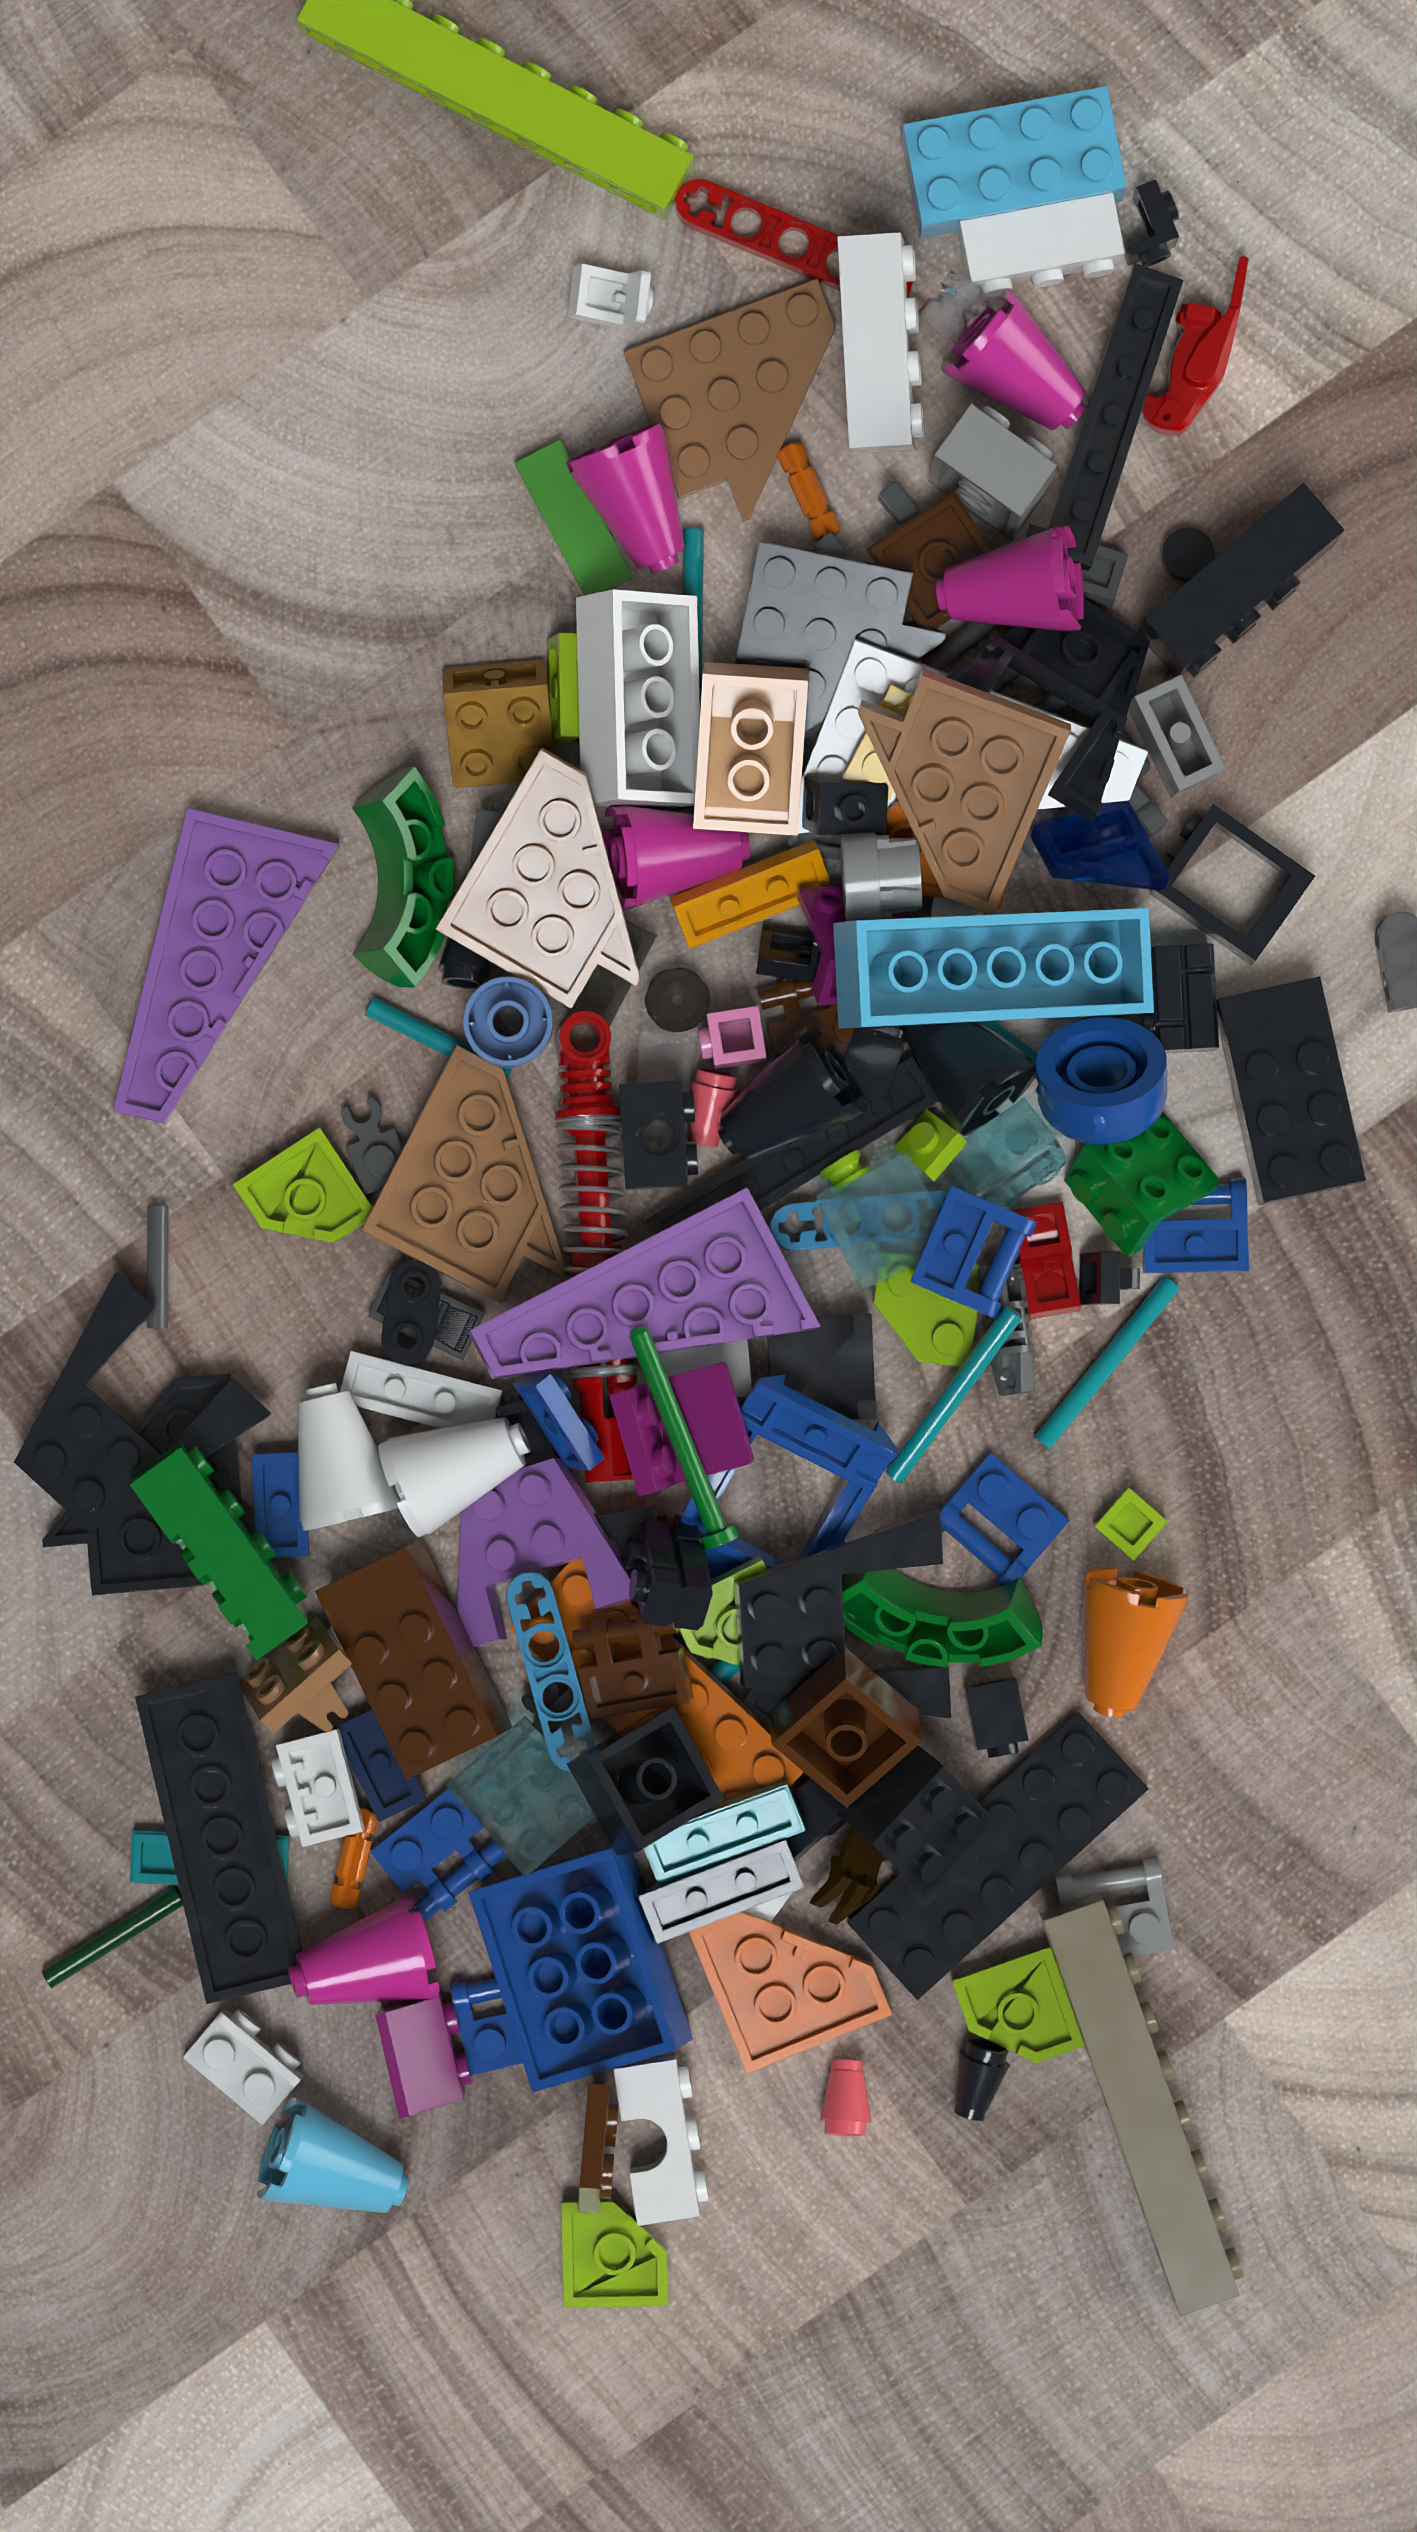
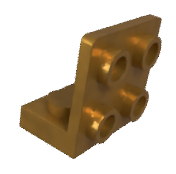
M545 659L442 668L443 698L451 773L455 788L519 783L523 780L541 747L554 754Z

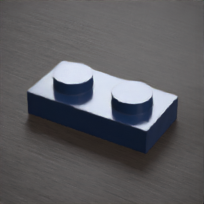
M372 1709L334 1727V1730H340L345 1753L378 1822L427 1799L416 1776L408 1780L405 1779Z

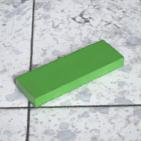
M560 439L515 462V467L583 596L612 590L633 579V575L603 519L570 475L566 465V461L570 460V457Z

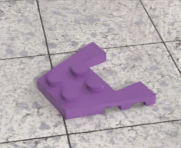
M552 1458L519 1469L461 1511L457 1613L475 1649L507 1639L494 1587L512 1581L515 1576L523 1572L537 1573L583 1558L596 1609H605L630 1601L629 1585L631 1573L624 1568V1562L621 1559L623 1554L615 1541L609 1540L594 1516L597 1514L561 1458Z

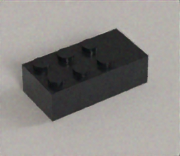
M1303 482L1145 617L1138 633L1151 640L1149 648L1174 677L1183 676L1186 672H1189L1193 678L1197 677L1218 658L1217 655L1222 651L1218 646L1226 638L1232 644L1238 642L1257 625L1256 622L1262 617L1258 611L1267 604L1273 611L1296 591L1295 589L1301 584L1298 577L1334 547L1344 532V528Z
M1318 976L1218 998V1029L1258 1206L1366 1181L1321 977Z

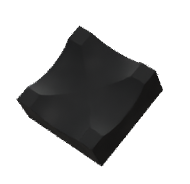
M872 1314L817 1316L816 1319L821 1326L818 1329L767 1337L769 1377L785 1375V1386L851 1420L877 1418Z

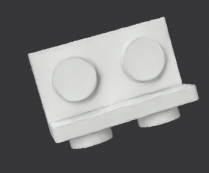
M339 1729L276 1745L278 1755L271 1757L272 1768L278 1786L287 1787L291 1806L285 1807V1818L292 1838L299 1836L302 1847L365 1830Z
M224 2008L183 2058L263 2125L303 2078L304 2074L297 2069L301 2061L282 2044L277 2042L272 2048L257 2035L262 2028L245 2012L237 2009L232 2014Z

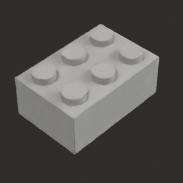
M971 403L934 454L928 482L946 495L955 491L968 511L1007 539L1013 541L1048 493L1057 464L1050 460L1053 453L1044 444L1030 436L1023 441L1009 431L1010 422L998 411L989 406H984L981 411Z

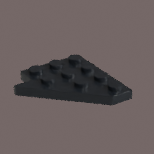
M231 1373L177 1378L135 1430L161 1454L164 1453L232 1379ZM237 1439L206 1458L214 1469V1472L208 1475V1478L219 1492L228 1488L243 1507ZM142 1501L93 1533H90L66 1511L42 1539L43 1548L87 1544L92 1596L204 1586L183 1559L180 1553L183 1549L177 1542L173 1544L168 1539ZM243 1514L241 1517H239V1519L245 1526Z

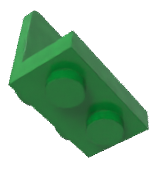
M1162 1112L1153 1126L1135 1138L1111 1145H1085L1064 1178V1182L1069 1186L1074 1197L1083 1203L1102 1226L1107 1237L1116 1243L1127 1258L1144 1248L1160 1221L1212 1194L1219 1185V1179L1164 1112Z

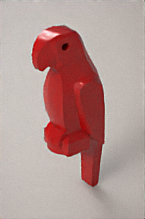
M1239 257L1230 304L1225 315L1221 316V312L1216 310V307L1191 302L1181 305L1175 321L1182 334L1170 358L1168 392L1156 398L1151 393L1147 394L1142 409L1144 421L1156 433L1170 436H1180L1184 433L1222 383L1242 304L1249 261L1247 257Z

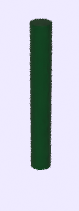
M173 1887L41 1970L46 1982L51 1988H54L181 1908L183 1902L180 1893Z

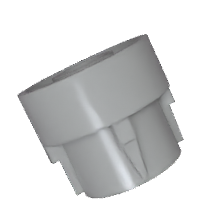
M875 832L841 834V869L845 922L892 918L894 913L917 911L922 908L918 840L915 838H889V835H876Z

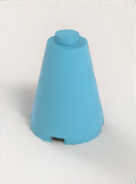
M295 2097L286 2103L282 2113L291 2116L285 2128L274 2126L258 2175V2182L267 2186L257 2191L258 2198L270 2202L387 2213L392 2205L400 2206L409 2184V2177L403 2175V2164L309 2103Z

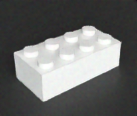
M901 232L837 236L849 449L853 454L916 451L915 439L925 438L923 407L921 403L913 404L912 386H922L920 354L918 351H910L909 334H919L918 304L916 298H907V282L916 281L915 250H913V245L904 244Z
M612 589L576 597L580 770L587 773L595 806L626 805L670 810L695 805L700 727L697 596Z

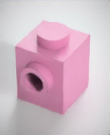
M759 1006L707 1014L708 1027L698 1028L702 1059L713 1058L714 1070L766 1062Z

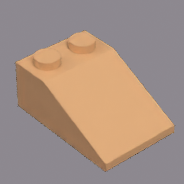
M704 662L693 829L798 835L809 669Z

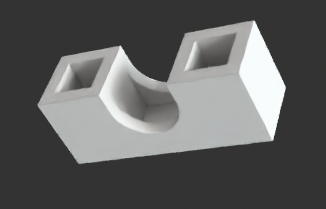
M676 2055L645 2059L614 2068L621 2121L634 2119L651 2120L661 2127L667 2139L666 2150L656 2162L646 2166L630 2168L629 2174L637 2226L699 2217V2203L708 2202L709 2200L704 2170L694 2171L691 2151L701 2148L696 2118L686 2119L683 2099L693 2097L688 2066L678 2067Z

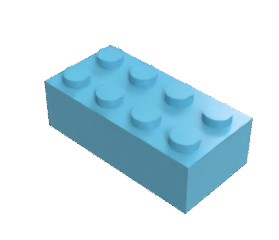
M1107 86L903 124L901 142L920 239L958 232L960 221L1097 195L1113 193L1115 202L1123 201L1127 189Z

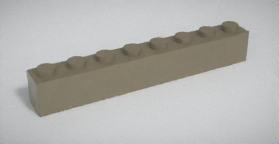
M1095 1893L1039 1913L1168 2287L1180 2316L1240 2296L1235 2280L1244 2277L1234 2247L1224 2250L1218 2231L1227 2228L1217 2198L1207 2201L1201 2182L1210 2179L1200 2149L1190 2152L1184 2133L1193 2130L1183 2100L1173 2103L1167 2083L1175 2081L1176 2078L1166 2051L1159 2053L1155 2051L1150 2034L1159 2031L1149 2002L1139 2004L1133 1985L1142 1982L1132 1952L1122 1955L1116 1935L1125 1931L1115 1903L1105 1905L1100 1894Z

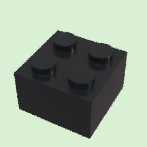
M674 1707L647 1714L566 1763L617 1856L643 1850L724 1800L722 1793Z
M919 1745L847 1808L844 1807L837 1814L890 1870L923 1897L994 1820L949 1770Z

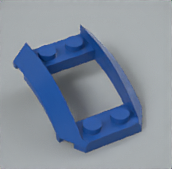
M785 1375L759 1378L740 1408L750 1445L756 1435H759L842 1477L798 1558L800 1560L825 1551V1547L845 1540L866 1502L877 1487L882 1473L890 1461L893 1462L897 1456L898 1448L879 1422L871 1430L785 1386ZM737 1468L707 1476L717 1503ZM691 1495L678 1524L698 1526L699 1531L704 1535L707 1532ZM738 1538L719 1547L705 1550L710 1580L757 1556L762 1558L767 1569L784 1563V1561Z

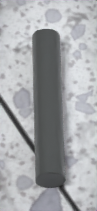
M147 1206V1299L157 1307L147 1319V1328H168V1206Z

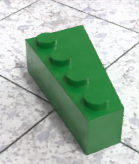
M180 1440L130 1477V1486L173 1544L177 1542L183 1549L180 1553L196 1578L203 1585L209 1584L213 1589L212 1596L229 1624H233L236 1628L240 1625L246 1633L249 1643L245 1646L257 1661L308 1624L306 1609L301 1602L308 1595L290 1571L282 1576L270 1559L277 1554L261 1531L258 1529L250 1534L239 1517L246 1512L228 1488L219 1492L208 1478V1475L214 1472V1469L197 1446L188 1451Z

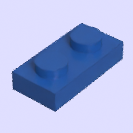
M536 1372L523 1374L513 1382V1385L566 1467L590 1471L605 1459L596 1445L598 1441L597 1433L588 1421L580 1416L578 1417L569 1403L571 1393L559 1377L551 1373Z
M298 1452L252 1454L255 1531L259 1529L277 1554L273 1558L310 1556L309 1530L303 1531L301 1521H299Z

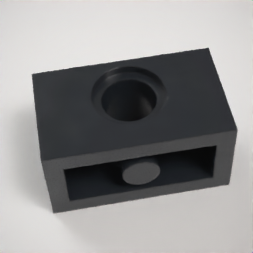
M682 1080L619 1084L626 1191L689 1187L688 1175H699L697 1143L686 1144L685 1123H695L693 1091L683 1092ZM654 1121H665L674 1129V1141L664 1150H654L645 1143V1129Z

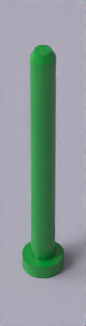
M644 1325L630 1330L629 1339L707 1532L700 1537L704 1549H713L738 1538L739 1534L735 1524L726 1525L651 1334Z

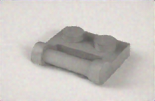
M1157 1856L1142 1859L1141 1865L1075 1877H1071L1070 1872L1054 1875L1059 1906L1075 1901L1077 1897L1146 1885L1147 1900L1116 1905L1125 1931L1116 1935L1122 1955L1132 1952L1133 1957L1175 1949Z

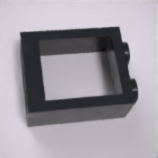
M1214 804L1206 815L1196 809L1179 834V836L1186 840L1182 849L1176 857L1166 852L1149 876V878L1157 883L1150 895L1249 965H1252L1306 891L1315 875ZM1213 826L1287 877L1246 938L1172 886Z

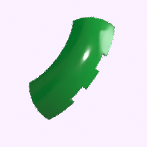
M414 766L399 771L380 782L352 807L369 836L378 872V895L372 922L360 945L352 954L365 968L382 980L397 987L406 988L416 987L437 957L445 935L437 931L436 927L447 910L448 901H452L454 898L453 858L447 857L445 840L441 830V826L446 824L435 797Z
M895 1569L843 1574L841 1577L844 1626L873 1646L877 1641L888 1648L906 1654L905 1660L947 1668L949 1663L980 1662V1667L1010 1661L1041 1647L1043 1627L1040 1615L1030 1593L1019 1578L1008 1584L984 1591L953 1592L918 1583Z

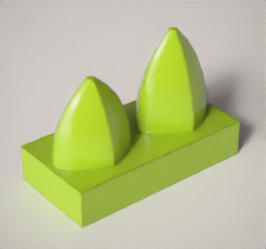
M557 633L547 640V681L553 743H571L579 738L577 633Z

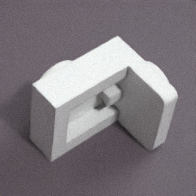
M583 263L573 266L567 317L620 329L643 324L653 304V290L650 287L651 273L639 270L628 274Z

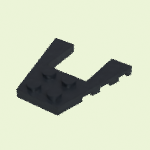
M1084 599V618L1077 620L1081 626L1080 630L1067 632L1014 626L1002 637L997 636L984 647L979 655L966 665L962 664L947 678L990 693L1006 669L1010 667L1094 720V725L1048 793V796L1092 823L1102 805L1101 800L1112 772L1118 743L1126 725L1127 713L1138 685L1151 640Z
M118 1272L114 1274L14 1460V1463L90 1533L100 1529L141 1502L130 1486V1477L161 1455L154 1446L87 1386L157 1309ZM232 1378L169 1448L181 1440L188 1451L197 1446L207 1458L249 1429L269 1418L273 1413L238 1381Z
M936 1509L924 1511L921 1516L902 1523L894 1522L875 1529L874 1533L850 1542L842 1541L825 1547V1551L800 1560L795 1558L735 1580L740 1684L748 1689L788 1695L793 1693L845 1647L841 1574L943 1564L940 1512ZM914 1665L872 1670L919 1710V1714L951 1718L949 1666L944 1668L930 1665Z

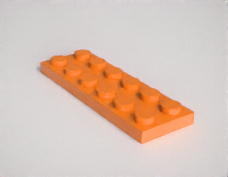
M582 1558L569 1562L550 1582V1585L555 1595L584 1699L578 1668L582 1664L597 1662L594 1647L582 1650L575 1649L572 1639L573 1630L591 1627L592 1621L609 1619L611 1623L636 1619V1615L640 1613L639 1604L631 1600L605 1609H596ZM544 1590L528 1606L531 1619L520 1620L523 1631L536 1623L554 1622L551 1611L543 1616L539 1612L537 1600L545 1596ZM512 1624L509 1629L516 1635ZM539 1631L531 1637L528 1647L543 1661H549L557 1655L559 1641L553 1633ZM671 1634L660 1636L662 1650L683 1647ZM639 1640L615 1644L617 1658L642 1654ZM684 1647L683 1651L694 1696L690 1702L603 1717L619 1732L651 1712L674 1707L724 1797V1800L721 1802L786 1778L791 1787L804 1773L771 1745V1729Z

